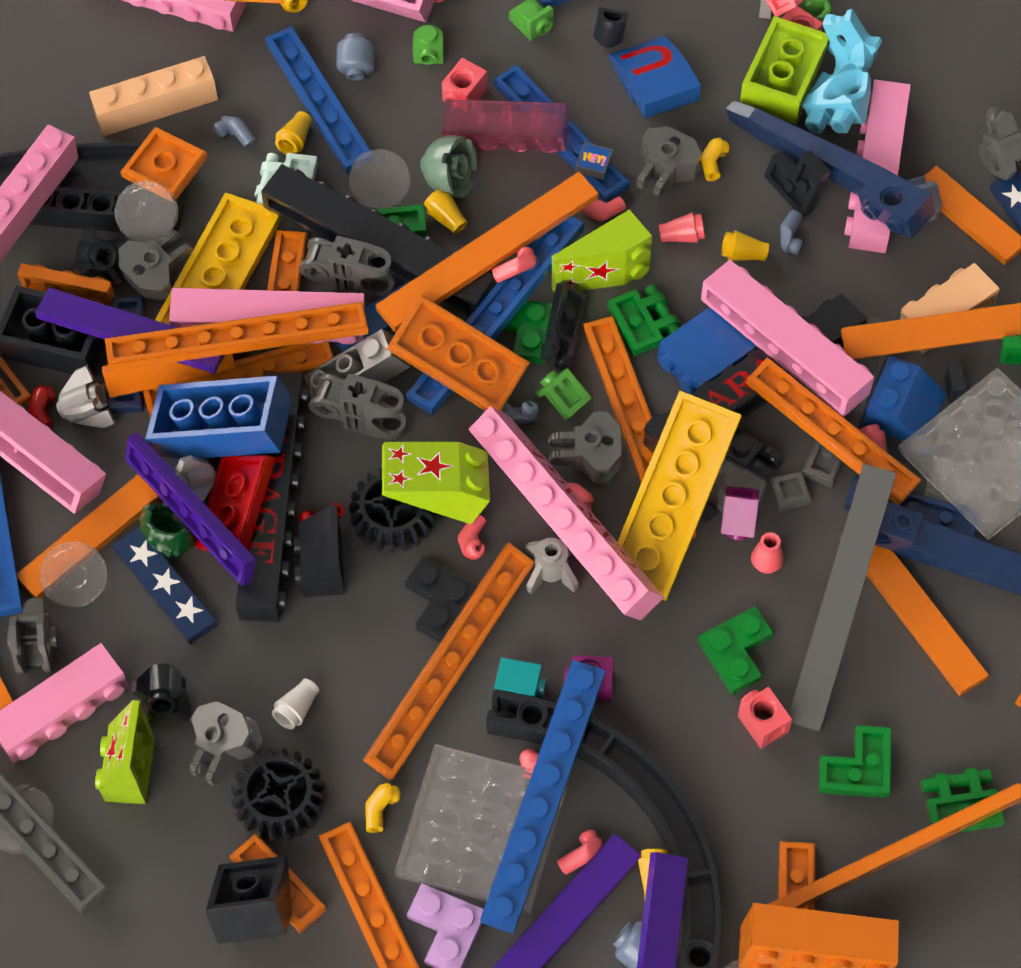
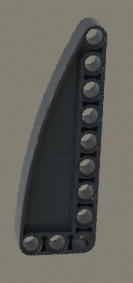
M142 143L76 144L78 160L29 225L84 229L90 226L94 230L164 236L172 229L177 231L180 227L188 185L173 203L123 178L121 170ZM29 149L0 154V186Z

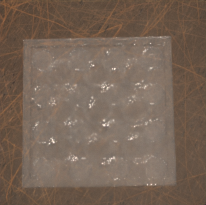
M997 367L898 445L899 452L987 540L991 539L1021 514V389Z
M435 744L394 871L395 877L487 901L533 769ZM569 780L523 912L532 913Z

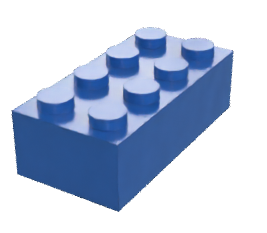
M278 376L159 385L145 440L161 458L172 457L180 459L190 455L197 458L280 453L292 396Z

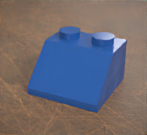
M889 355L868 403L863 426L878 424L880 429L885 431V435L924 449L946 393L920 366Z

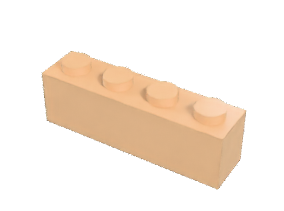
M205 56L89 92L103 137L218 100L214 78Z

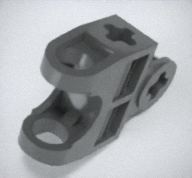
M336 236L334 243L322 238L310 239L307 245L309 251L306 259L299 265V271L302 275L314 281L331 283L333 292L364 293V299L376 301L389 294L395 288L394 280L389 274L392 267L391 257L385 249L342 236ZM380 257L386 261V264L381 268H377L370 260ZM376 280L385 281L389 284L386 290L380 292L373 290L371 285Z
M348 373L346 380L329 374L319 377L318 391L315 398H312L308 405L314 414L326 419L342 421L345 430L371 437L394 440L405 433L407 423L406 417L402 413L404 397L397 388ZM387 396H393L399 402L395 407H392L382 399ZM391 418L399 420L401 425L396 430H387L383 427V423L386 419Z

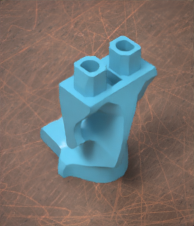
M853 9L847 10L844 16L826 14L823 27L829 38L827 49L830 54L834 55L836 66L833 75L827 74V72L821 73L802 104L808 115L805 125L811 134H822L826 125H830L833 131L837 133H848L852 124H864L867 120L871 93V77L868 71L878 55V48L882 43L881 37L870 36ZM840 35H842V36L845 38L846 41H844L843 39H841V38H840Z

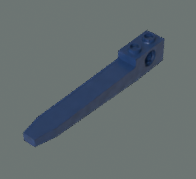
M733 100L726 108L730 121L755 138L780 152L782 151L799 162L802 154L812 151L830 169L831 173L828 179L858 195L863 214L873 221L877 219L886 224L893 233L898 235L902 233L913 239L936 213L932 194L889 170L755 107Z
M888 501L876 540V546L892 550L897 555L1021 595V554L922 519L923 513Z

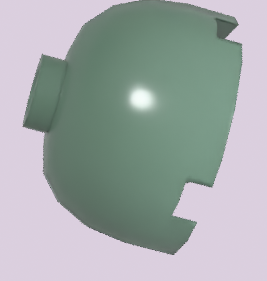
M448 135L440 137L429 145L421 159L420 167L427 185L433 191L440 189L443 192H448L452 197L463 198L470 192L475 180L469 181L472 170H477L478 165L477 152L470 139H464L465 136Z

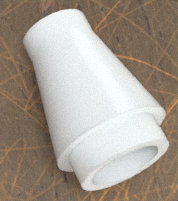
M304 678L300 684L274 703L273 718L281 726L290 730L294 729L295 726H300L315 696L319 693L318 686L311 680Z

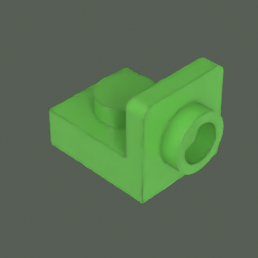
M526 0L509 11V20L532 41L540 35L547 34L554 27V9L550 5L542 8L536 0Z
M568 368L558 374L555 370L551 371L540 381L543 387L536 392L539 398L545 395L565 420L570 418L592 398Z

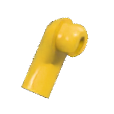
M721 138L710 140L702 152L700 161L707 181L712 182L720 178L717 160L719 156H726L725 153H729L730 150L729 143Z
M390 783L381 784L366 800L367 832L379 833L384 830L383 810L388 803L393 805L398 802L401 796L400 789L397 786H391Z

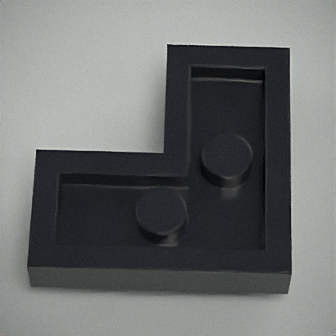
M781 151L772 156L764 177L796 211L801 213L803 218L812 213L831 171L812 151L802 154L797 167Z
M422 556L405 581L407 589L431 601L416 622V630L440 643L477 586Z

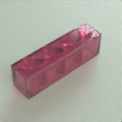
M445 99L441 133L442 136H465L464 139H470L475 148L487 151L511 149L517 152L541 150L546 153H553L556 151H566L569 114L566 103Z

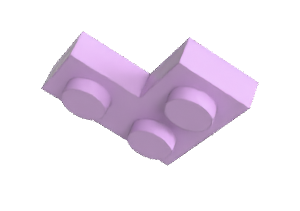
M421 883L407 913V919L437 931L424 960L425 965L432 968H463L481 929L480 918L483 909Z

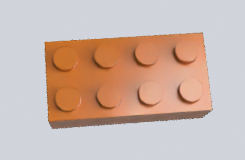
M753 903L740 926L738 968H895L898 964L899 921Z

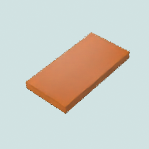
M421 294L386 350L484 411L490 406L500 411L502 410L530 363Z

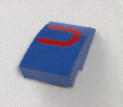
M665 36L609 54V59L631 102H636L644 119L700 100L701 84L681 52Z

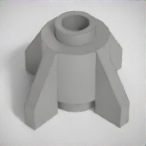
M88 365L74 371L60 392L56 407L59 415L70 423L105 428L116 422L109 408L102 410L103 407L107 406L105 394L107 387L105 382L102 384L97 382L90 383L94 381V377Z
M191 455L180 459L163 457L162 459L204 502L212 489L216 477L213 466L207 460Z
M546 538L542 541L529 542L525 546V553L535 560V569L526 585L527 591L531 595L543 584V580L556 582L562 579V583L572 592L578 589L579 583L568 565V558L573 553L562 540Z

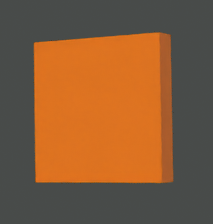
M155 127L121 170L123 178L174 203L207 160L208 156L206 151Z

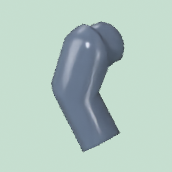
M223 116L220 118V121L214 123V131L219 137H225L228 133L235 135L244 148L251 146L257 140L245 122L239 117Z
M796 210L788 213L780 227L781 249L786 254L788 252L793 255L799 254L803 244L800 238H794L795 231L802 221L801 213Z
M532 401L522 403L521 407H512L506 402L501 411L508 414L517 425L531 424L537 419L539 408Z

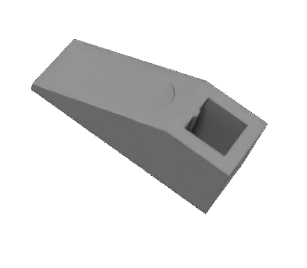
M381 329L305 374L304 377L307 385H309L311 398H315L319 388L318 379L321 375L329 374L346 380L348 373L385 383L410 368V364L386 350L394 336Z

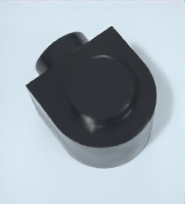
M599 7L593 37L601 46L614 47L622 42L628 13Z

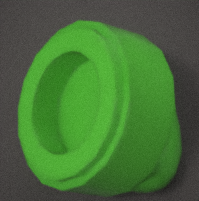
M804 0L800 4L801 9L821 22L824 21L826 14H830L832 10L830 0Z

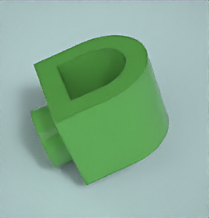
M424 25L414 32V63L426 65L444 64L443 33L438 27Z

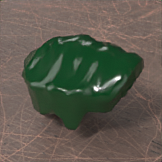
M150 504L142 507V514L139 519L141 524L140 531L144 534L147 543L155 550L167 557L174 556L178 558L181 554L187 553L190 548L194 547L195 535L168 506Z

